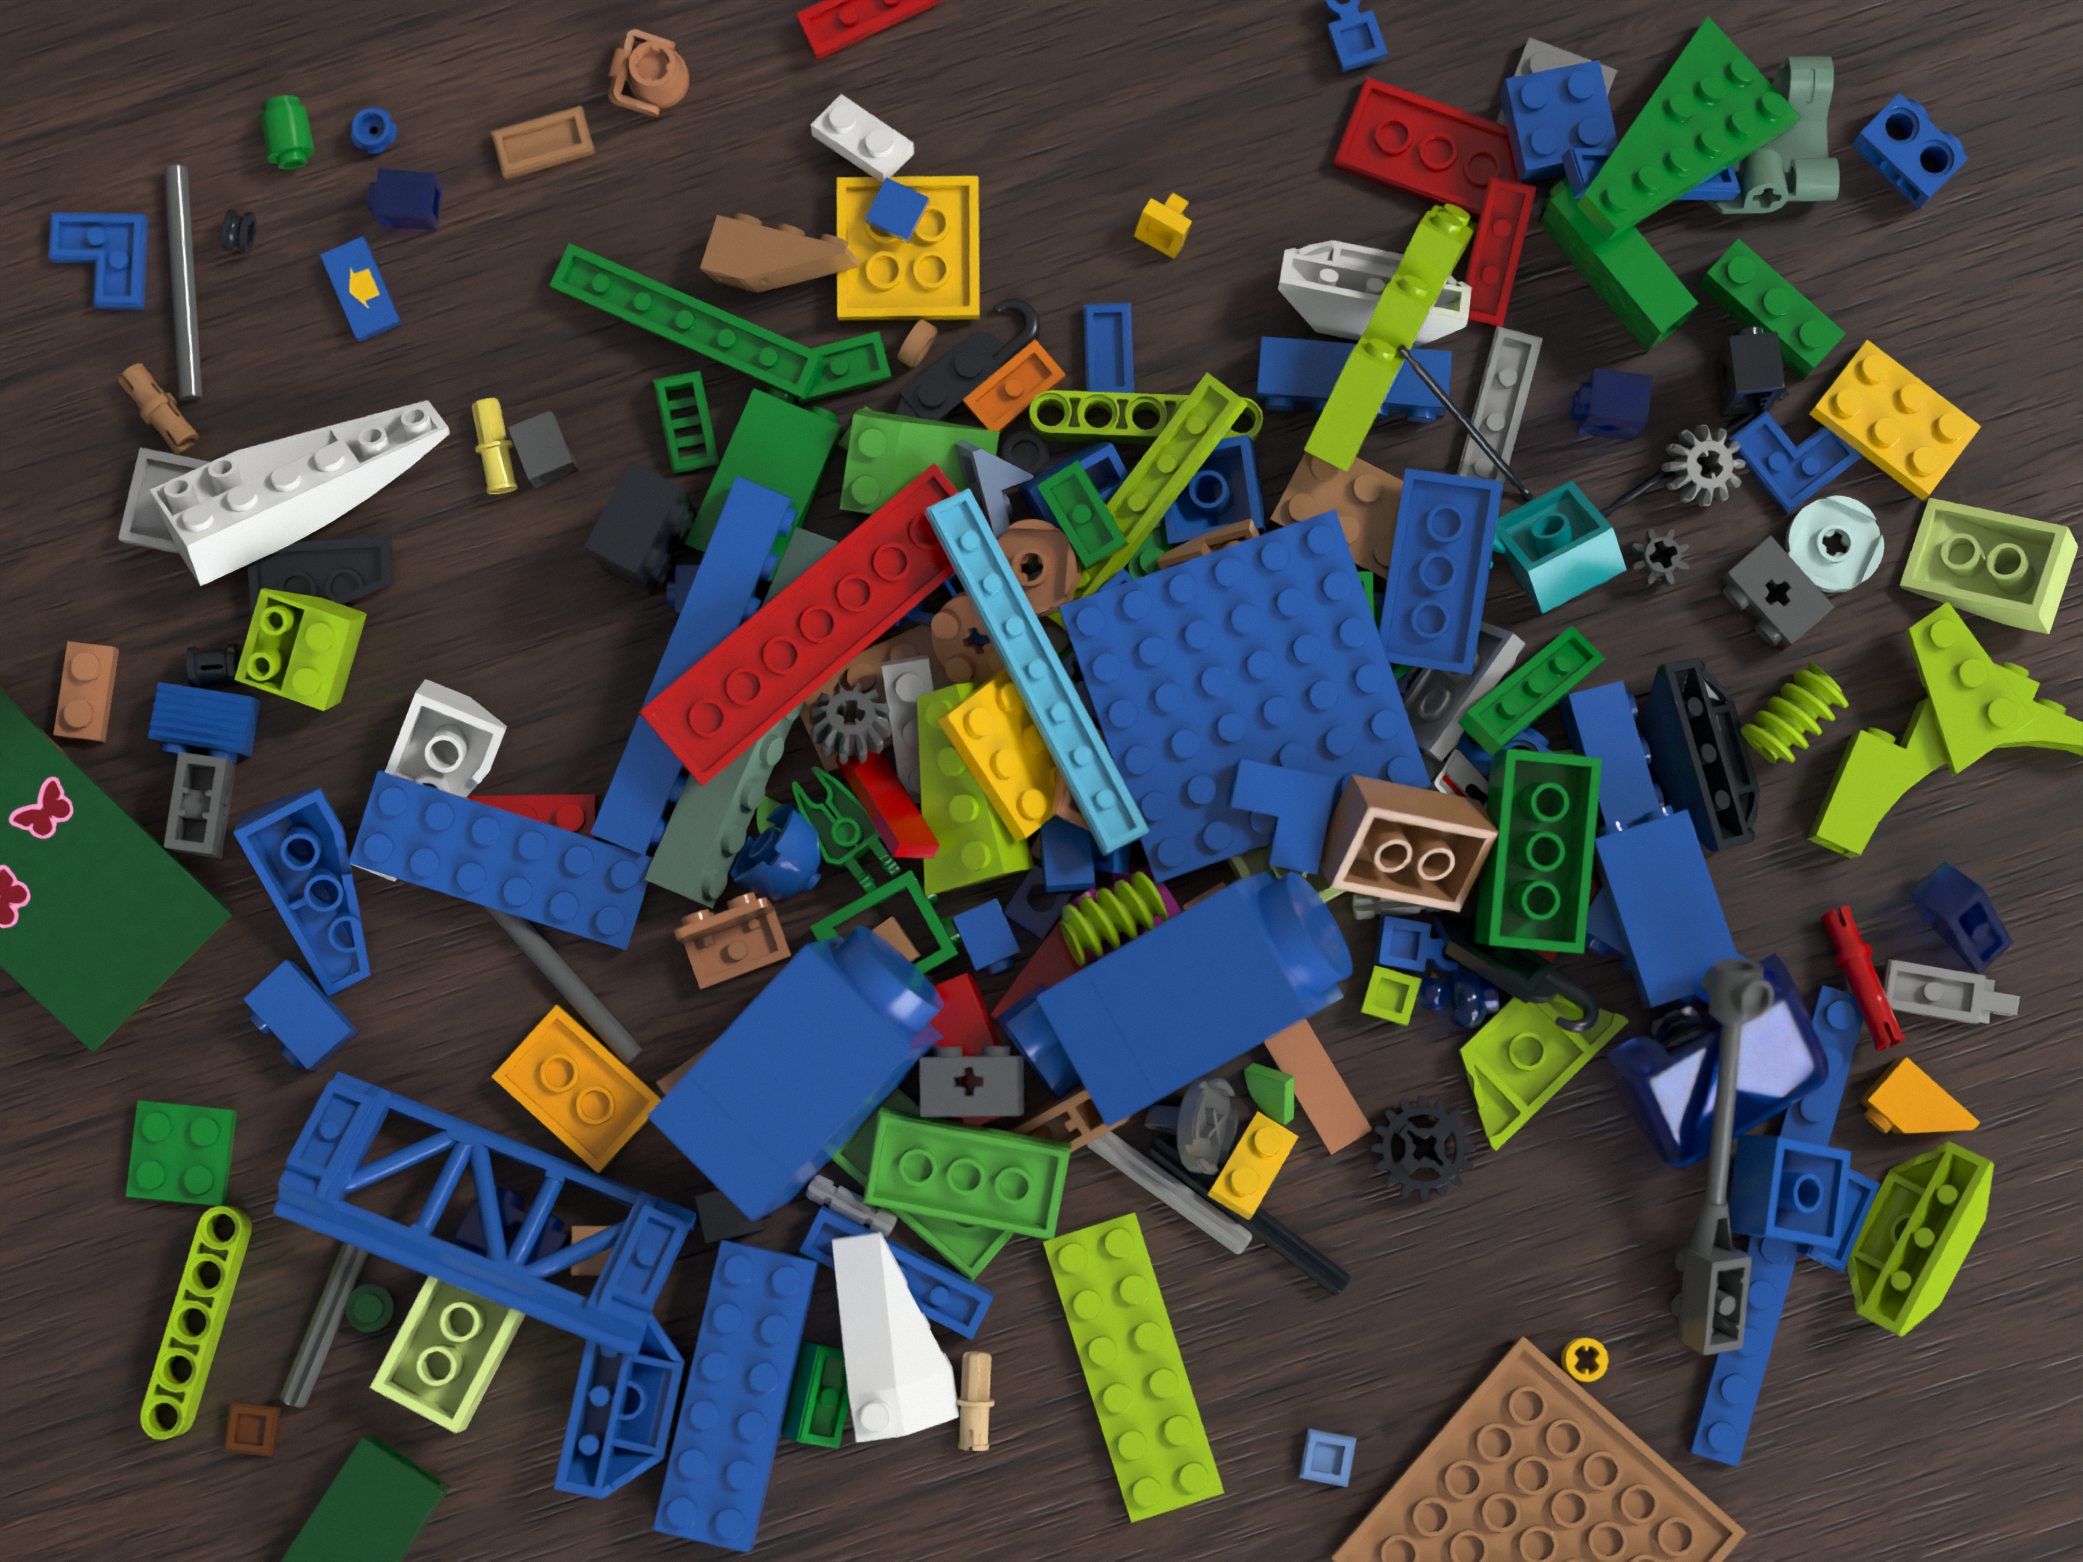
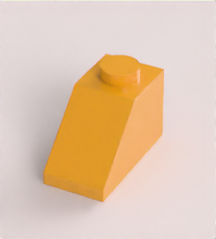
M1907 1057L1896 1058L1859 1099V1102L1868 1109L1864 1117L1884 1134H1887L1889 1130L1894 1134L1974 1130L1980 1124L1975 1117Z

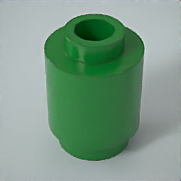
M292 95L277 96L264 101L260 122L268 161L278 164L279 168L285 170L305 166L307 164L306 159H309L315 153L307 109L301 106L298 97Z

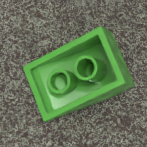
M858 409L853 414L840 509L873 514L933 463L940 468L960 493L966 490V485L955 443L964 440L996 456L1000 431Z

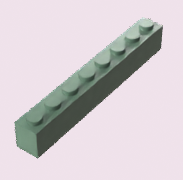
M796 527L762 607L838 542ZM803 702L703 787L689 774L644 880L713 909L717 898L726 887L728 872L737 852L741 850L745 843L746 830L755 809L764 799L767 781L774 765L782 757L785 739L793 721L802 710Z

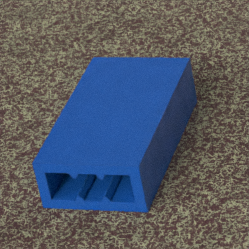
M1671 805L1643 814L1646 823L1631 828L1627 827L1625 820L1597 829L1600 838L1594 841L1593 860L1644 1009L1703 991V976L1713 966L1714 961L1738 959L1688 809L1674 813Z

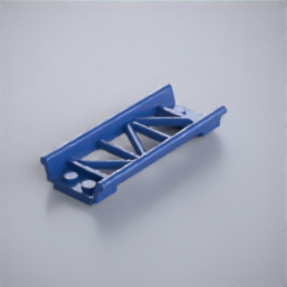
M337 1071L333 1081L329 1080L286 1161V1169L279 1180L278 1201L274 1208V1214L633 1358L637 1357L641 1349L647 1319L689 1230L695 1232L700 1221L699 1213L339 1071ZM389 1112L439 1131L437 1134L361 1167ZM453 1148L416 1223H413L411 1228L343 1201L344 1197L352 1192ZM489 1151L545 1173V1180L508 1255ZM469 1158L487 1258L431 1236ZM565 1181L632 1208L626 1220L524 1266ZM614 1247L589 1299L543 1281V1279Z

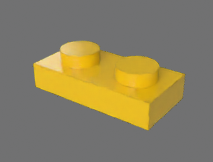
M1257 1111L1207 1195L1245 1219L1250 1220L1299 1136Z

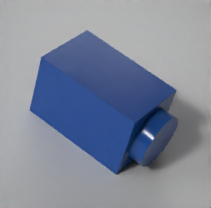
M1273 869L1231 884L1039 994L1036 998L1107 1127H1110L1343 998L1344 996L1337 983L1351 975L1352 962L1346 942L1335 919L1310 883L1296 872H1289L1278 879Z
M856 926L845 939L837 937L806 944L647 1117L751 1221H754L789 1204L920 1064V1058L927 1057L932 1052L933 1047H936L944 1039L929 1023L944 1007L943 1000L929 980L911 961L889 942L866 927Z

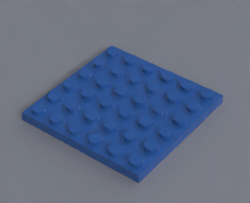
M1336 509L1058 606L1111 759L1150 831L1146 836L1140 838L1155 883L1272 842L1277 816L1229 807L1239 758L1337 778L1328 822L1334 813L1351 774L1421 789L1432 786Z

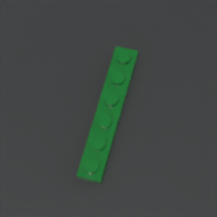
M570 243L549 285L558 292L805 400L824 359V356L819 352Z

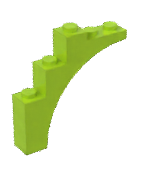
M1438 203L1435 204L1431 212L1427 211L1419 223L1394 276L1387 284L1362 337L1352 350L1304 451L1346 472L1348 471L1406 360L1397 352V347L1404 344L1409 351L1411 350L1440 293L1478 226V223L1470 220L1468 212L1452 204L1442 206Z
M2002 662L2001 666L1995 664L2034 717L2033 721L1995 748L2034 746L2066 750L2083 756V720L2081 722L2065 715L2066 708L2051 700L2040 698L2038 702L2033 701L2040 683L2027 678L2029 675L2028 670L2009 662ZM1929 697L1917 703L1899 746L1894 744L1896 738L1893 735L1869 727L1867 732L1860 730L1851 735L1807 840L1851 859L1861 855L1879 821L1901 795L1932 770L1947 763L1949 758L1941 734L1938 735L1933 720L1935 715Z

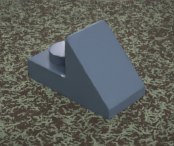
M964 440L955 443L966 489L969 488L990 529L996 536V539L999 540L1002 534L1009 530L1007 528L1010 526L1009 519L1013 517L1010 500L1005 492L1001 490L1034 478V476Z

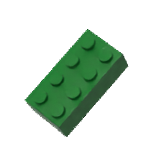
M1501 749L1493 757L1491 756L1486 812L1496 827L1498 835L1480 871L1474 935L1475 943L1584 954L1602 758L1514 749Z

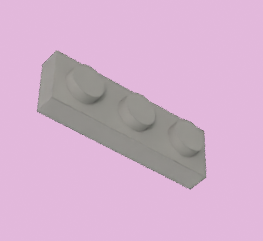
M927 655L880 663L885 702L890 709L888 721L891 724L890 735L896 775L914 804L921 803L917 696L934 691L930 662Z

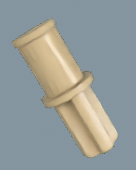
M983 1351L965 1352L963 1355L961 1397L956 1399V1404L961 1406L958 1449L969 1450V1447H972V1451L989 1450V1407L994 1406V1399L990 1398L991 1355Z

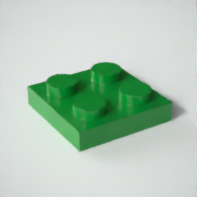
M138 1100L126 1197L226 1206L237 1110Z

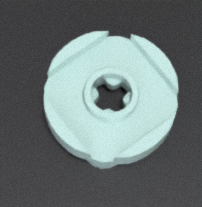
M1837 495L1816 500L1800 510L1788 527L1785 547L1787 554L1820 591L1833 593L1847 592L1867 580L1876 571L1883 556L1884 540L1883 534L1880 536L1879 527L1875 522L1877 519L1868 507L1855 499ZM1834 532L1842 535L1841 544L1847 548L1845 553L1837 552L1834 556L1826 553L1827 547L1822 544L1823 536L1830 538Z

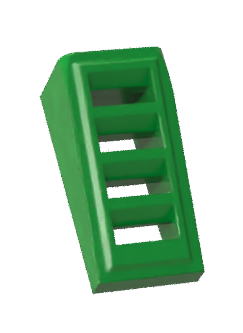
M700 370L654 379L672 472L678 473L718 465L719 459ZM694 387V396L668 401L667 391ZM698 406L699 414L677 419L671 418L670 410ZM698 424L702 425L703 433L675 438L674 429ZM700 443L706 444L707 452L679 457L678 448Z

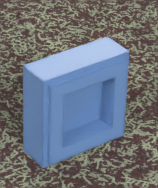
M1307 1428L1299 1477L1348 1487L1356 1438Z

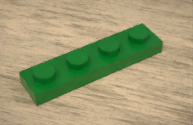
M1571 626L1466 711L1457 723L1493 757L1596 671L1605 658Z

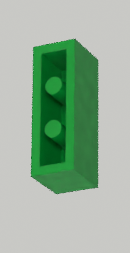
M1739 238L1706 273L1698 285L1703 292L1744 328L1760 327L1763 329V333L1778 332L1781 361L1803 380L1846 334Z

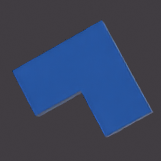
M51 213L49 259L55 263H95L93 306L97 309L144 310L148 217L145 214Z
M1767 410L1727 441V443L1737 441L1740 444V448L1735 452L1736 455L1745 461V466L1785 516L1863 456L1826 426L1820 428L1795 447Z
M1239 758L1229 807L1277 816L1268 865L1317 874L1337 778Z

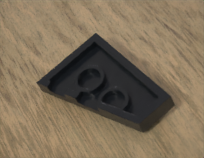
M392 537L294 542L247 565L251 621L260 590L263 588L320 597L344 605L395 585Z

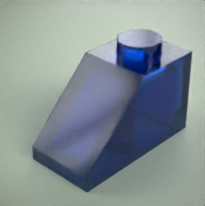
M1944 861L1910 892L1925 920L1976 974L1980 975L2013 944L2010 935L1984 889L1948 862Z

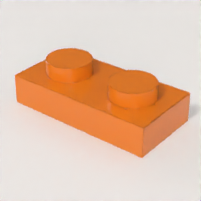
M1035 339L963 399V404L985 429L996 430L1001 433L1030 409L1031 402L1038 394L1053 390L1066 379V374Z

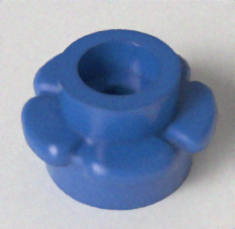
M364 109L352 121L351 139L356 147L359 149L365 148L368 153H381L387 149L389 143L394 142L396 139L397 126L394 122H391V115L384 109ZM372 127L378 128L377 134L371 135L370 129Z

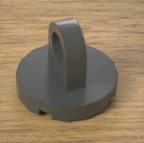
M1201 1076L1190 1085L1184 1095L1181 1108L1149 1105L1144 1126L1160 1133L1177 1136L1178 1151L1182 1163L1190 1172L1215 1174L1219 1171L1217 1164H1225L1227 1159H1229L1236 1141L1238 1128L1237 1108L1230 1107L1228 1097H1235L1234 1091L1225 1079Z

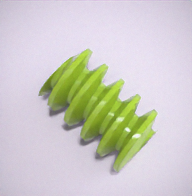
M1807 662L1809 671L1800 669L1794 674L1796 685L1786 683L1780 688L1782 698L1773 696L1767 702L1769 712L1759 710L1754 715L1756 726L1745 724L1741 728V733L1747 742L1770 763L1777 764L1776 760L1778 758L1793 763L1796 759L1789 747L1792 744L1804 750L1809 747L1802 733L1806 730L1816 736H1820L1822 731L1816 719L1821 717L1832 723L1836 718L1829 706L1832 703L1843 709L1849 706L1837 683L1826 672L1811 662Z
M1136 872L1132 874L1131 886L1124 880L1115 882L1114 895L1106 888L1098 890L1096 894L1097 904L1093 899L1085 896L1080 898L1079 911L1071 904L1063 906L1060 929L1072 956L1080 966L1085 965V949L1089 948L1097 958L1103 956L1102 941L1106 940L1117 950L1120 948L1119 933L1124 932L1131 941H1134L1138 938L1136 925L1141 923L1149 932L1155 929V916L1158 915L1164 922H1167L1168 915L1154 884L1145 874Z

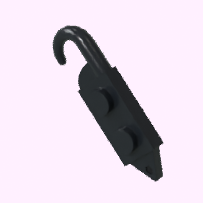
M1019 299L1003 300L995 305L993 309L998 314L1006 310L1019 312L1025 321L1023 331L1006 345L989 333L977 332L970 334L899 391L901 400L896 414L943 422L964 405L963 399L1032 341L1035 339L1037 341L1041 324L1035 309L1027 302Z
M1434 913L1431 923L1447 946L1444 953L1525 1004L1528 1002L1534 1004L1546 1003L1557 995L1573 1003L1582 1010L1583 1017L1581 1019L1568 1020L1562 1017L1555 1019V1024L1566 1031L1583 1032L1595 1026L1599 1018V1006L1594 996L1581 985L1553 969L1555 964L1527 948L1475 943L1476 915L1474 914L1469 918Z

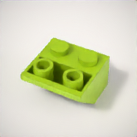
M265 588L261 589L234 680L326 711L341 703L367 613L320 597Z

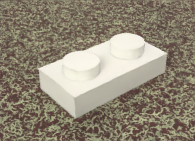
M842 94L811 124L813 137L882 184L886 177L890 179L914 154L913 142Z

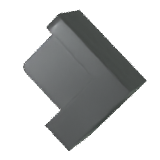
M547 411L508 427L527 477L535 488L579 471L573 453L565 442L553 412Z

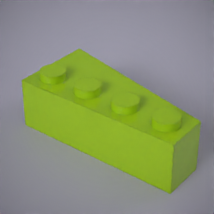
M986 681L955 684L917 696L922 817L940 844L934 858H923L925 896L958 890L1034 868L1027 838L1015 841L937 721V719Z

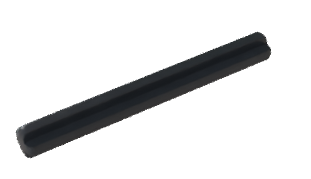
M1160 1134L1148 1148L1147 1153L1151 1158L1331 1294L1338 1296L1346 1288L1351 1279L1346 1271L1260 1206L1257 1207L1250 1220H1247L1208 1196L1207 1194L1219 1175L1216 1173L1190 1172L1182 1163L1178 1144L1166 1135Z

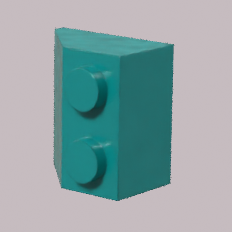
M1572 480L1505 514L1497 520L1496 534L1506 549L1503 555L1522 590L1542 614L1627 570L1613 527Z

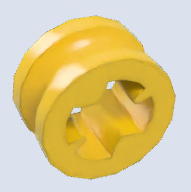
M1573 1339L1562 1350V1368L1574 1380L1582 1382L1595 1381L1603 1376L1608 1366L1607 1351L1595 1339ZM1579 1347H1581L1582 1351H1588L1590 1347L1595 1352L1591 1359L1595 1367L1591 1372L1586 1368H1582L1580 1373L1574 1367L1578 1362V1358L1574 1353Z

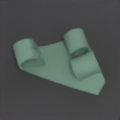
M1830 55L1786 57L1785 63L1779 67L1772 86L1785 98L1801 118L1793 129L1732 165L1741 192L1733 200H1704L1719 213H1767L1780 209L1786 202L1835 201L1837 199L1840 181L1839 164L1836 157L1829 158L1827 141V116L1834 85V67Z

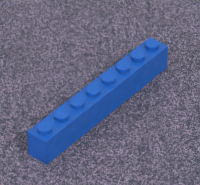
M736 476L642 708L758 611L761 600L754 596L761 580L770 581L779 560V555L772 553L779 535L788 537L798 513L797 510L791 508L794 501L793 497L745 477ZM640 714L591 834L644 856L650 851L652 846L658 848L669 821L663 819L670 801L677 804L688 777L681 775L684 766Z

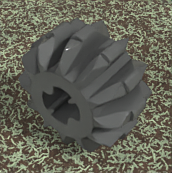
M857 681L853 685L852 691H845L837 682L833 688V696L821 692L817 698L818 707L812 708L810 711V724L813 726L811 729V739L814 744H822L821 753L824 757L827 758L835 753H839V762L844 766L849 760V756H856L857 760L864 764L867 760V751L879 755L883 750V740L888 739L891 734V724L888 721L890 709L887 703H879V694L876 689L862 694L861 685ZM846 722H854L855 725H846Z

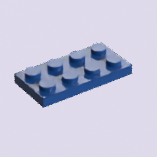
M1405 468L1379 632L1389 663L1473 676L1503 489L1502 482Z

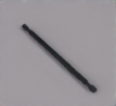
M1404 344L1398 346L1397 352L1401 357L1410 363L1413 371L1507 480L1520 491L1521 496L1526 502H1530L1534 498L1530 490L1521 484L1518 476L1420 362L1411 356L1408 348Z
M1784 388L1776 402L1790 395L1786 388ZM1762 412L1744 414L1723 429L1727 432L1726 437L1761 415ZM1660 470L1618 498L1614 504L1605 507L1599 512L1604 518H1607L1613 511L1625 506L1673 474L1674 471L1665 472Z

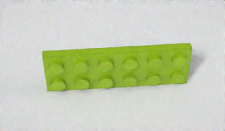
M1135 1212L1055 1237L1054 1240L1043 1241L1131 1523L1223 1494L1224 1490Z

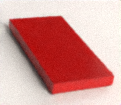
M1367 76L1333 162V167L1435 204L1458 206L1477 219L1480 217L1489 176L1518 182L1508 131L1505 125Z

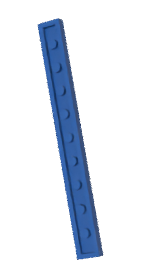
M1824 985L1818 987L1776 1137L1828 1147L1864 1019L1854 994ZM1748 1236L1744 1252L1752 1256L1743 1348L1715 1353L1688 1452L1736 1467L1739 1466L1800 1243Z

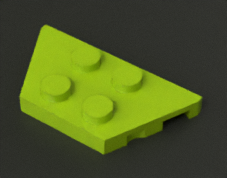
M1560 995L1542 1004L1531 1002L1525 1004L1516 997L1511 998L1458 1050L1489 1146L1494 1151H1497L1629 1021L1620 1014L1611 1013L1599 1008V1018L1594 1027L1583 1032H1571L1557 1026L1555 1019L1562 1017L1568 1020H1578L1583 1017V1012L1579 1007Z

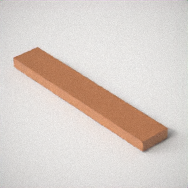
M1221 882L1182 906L1183 910L1186 911L1226 888L1225 883ZM1306 1018L1263 1042L1280 1072L1294 1076V1095L1330 1155L1372 1131L1371 1126Z

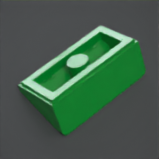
M803 1341L782 1435L796 1442L839 1449L850 1401L844 1349Z

